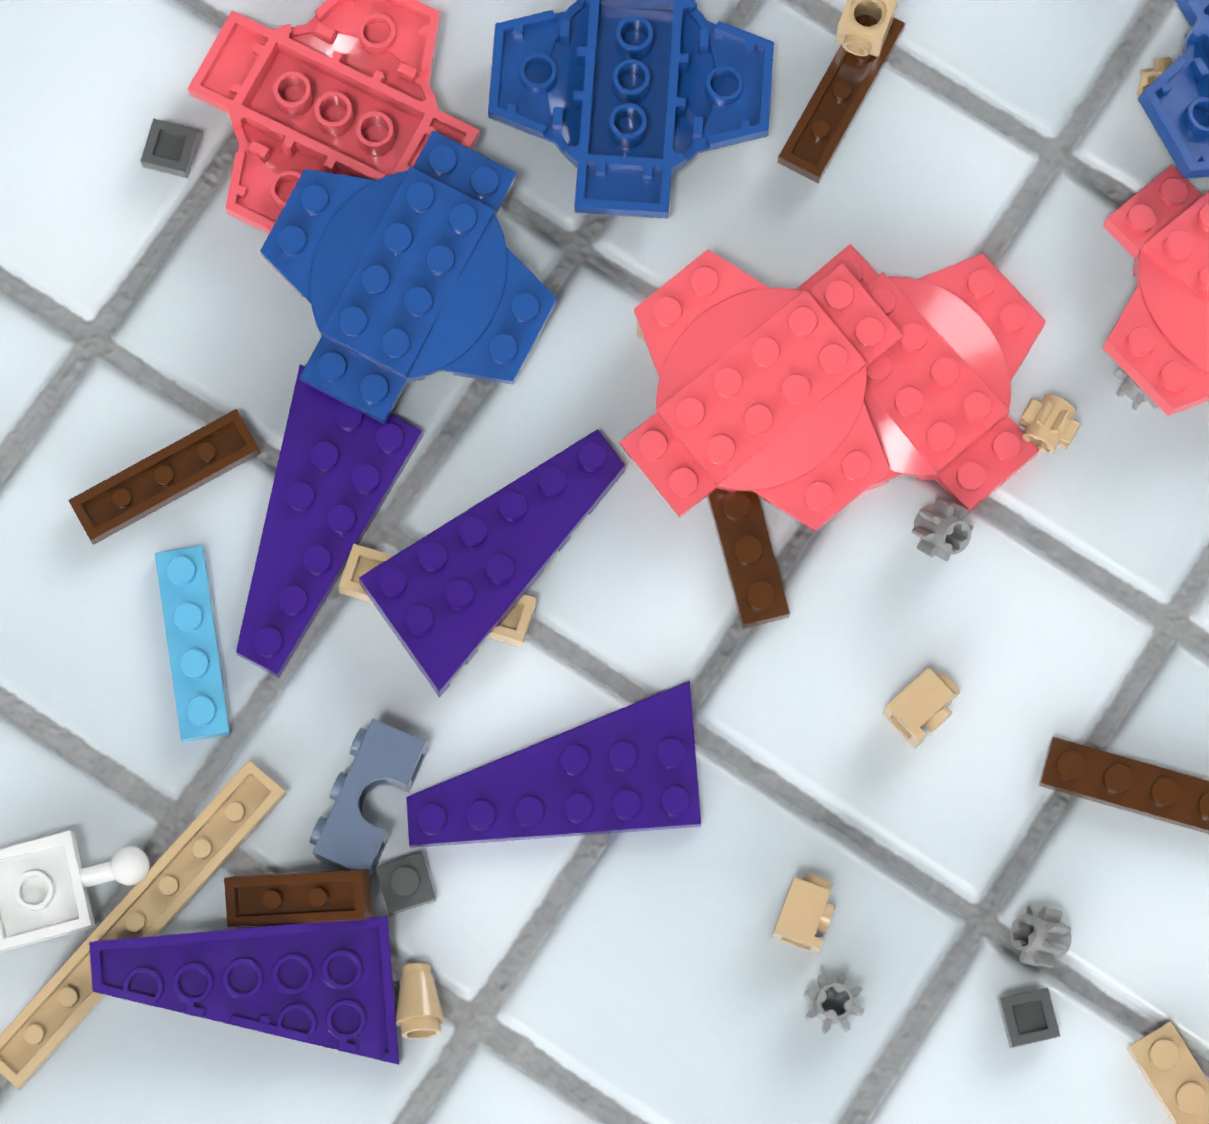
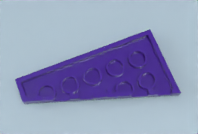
M301 364L298 369L236 648L238 656L277 678H280L345 569L353 543L359 545L423 438L422 430L390 414L386 423L383 424L300 381L299 377L305 368Z
M598 429L359 577L360 586L439 698L450 686L451 680L464 664L467 665L478 652V647L495 627L502 623L518 601L542 574L544 567L550 559L565 546L573 531L586 515L592 513L623 475L625 470L624 463Z
M690 681L406 797L410 848L701 827Z
M388 916L372 917L366 920L301 923L89 942L92 992L399 1065Z

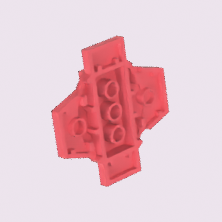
M326 0L315 10L316 16L307 24L291 27L289 23L274 30L237 12L231 11L187 88L190 96L230 115L234 133L239 143L238 152H235L225 206L227 214L269 234L304 169L372 180L408 171L410 166H414L433 130L473 150L480 137V130L438 110L435 94L429 85L441 19L440 11L417 0Z
M1171 165L1108 216L1102 225L1135 259L1133 276L1137 277L1138 285L1102 348L1167 416L1209 401V191L1202 195Z
M849 244L795 290L804 291L806 289L808 291L843 262L903 335L902 340L866 368L867 381L863 401L890 471L865 492L887 484L890 479L901 475L917 477V480L920 481L936 480L958 505L968 510V515L1036 457L1040 451L1032 441L1027 442L1023 439V431L1012 421L1008 414L1011 400L1010 382L1042 331L1046 321L983 253L919 279L896 276L887 277L883 272L878 275L856 249Z
M707 249L634 308L636 319L659 375L656 413L621 440L619 444L679 518L684 516L716 489L730 492L752 491L762 497L764 501L813 532H816L889 473L888 463L863 401L867 381L866 368L902 340L903 335L843 262L808 291L806 289L799 291L788 288H769Z

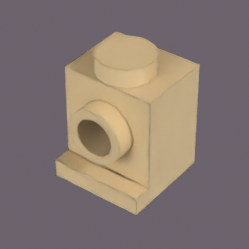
M928 667L885 706L882 714L916 749L927 735L922 730L923 728L927 727L932 733L952 715V711L948 706L960 694V690L945 673L940 672L936 675Z
M805 874L803 880L793 877L771 938L818 955L824 940L815 937L816 931L826 934L835 909V905L827 903L833 883L812 874Z

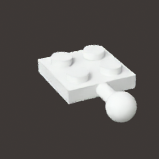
M70 830L0 849V952L94 928L95 922L87 888L114 880L127 886L140 883L149 872L150 863L147 855L137 847L127 846L119 849L109 862L82 868L75 833Z

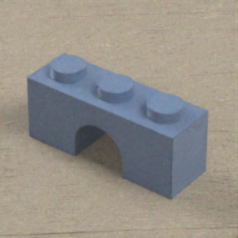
M373 718L367 730L364 728L358 730L349 752L350 755L355 756L348 774L340 772L332 787L329 798L334 800L335 803L328 819L321 816L310 837L309 843L315 845L312 853L316 859L341 870L368 868L369 882L371 881L375 867L378 865L390 837L386 830L364 819L362 815L364 799L369 792L380 786H393L410 793L429 750L425 740Z

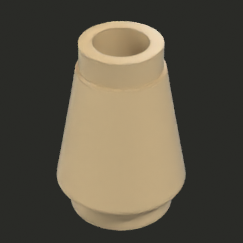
M411 963L402 966L396 1015V1026L401 1027V1036L406 1039H425L439 1035L441 1033L440 1024L445 1021L433 975L431 974V965L428 963Z

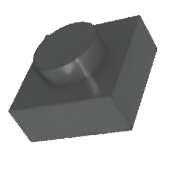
M153 118L140 160L143 168L188 178L200 139L199 130Z
M422 852L375 867L390 916L437 901Z
M1048 988L1008 996L998 1000L1010 1049L1060 1037Z

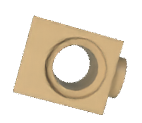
M847 0L838 24L835 42L842 44L846 51L854 55L867 56L870 54L879 57L895 16L899 0ZM860 15H870L878 23L874 26L866 27L860 25L855 18Z

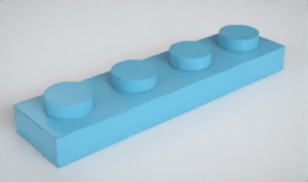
M201 545L155 553L181 740L185 743L231 735L205 550Z

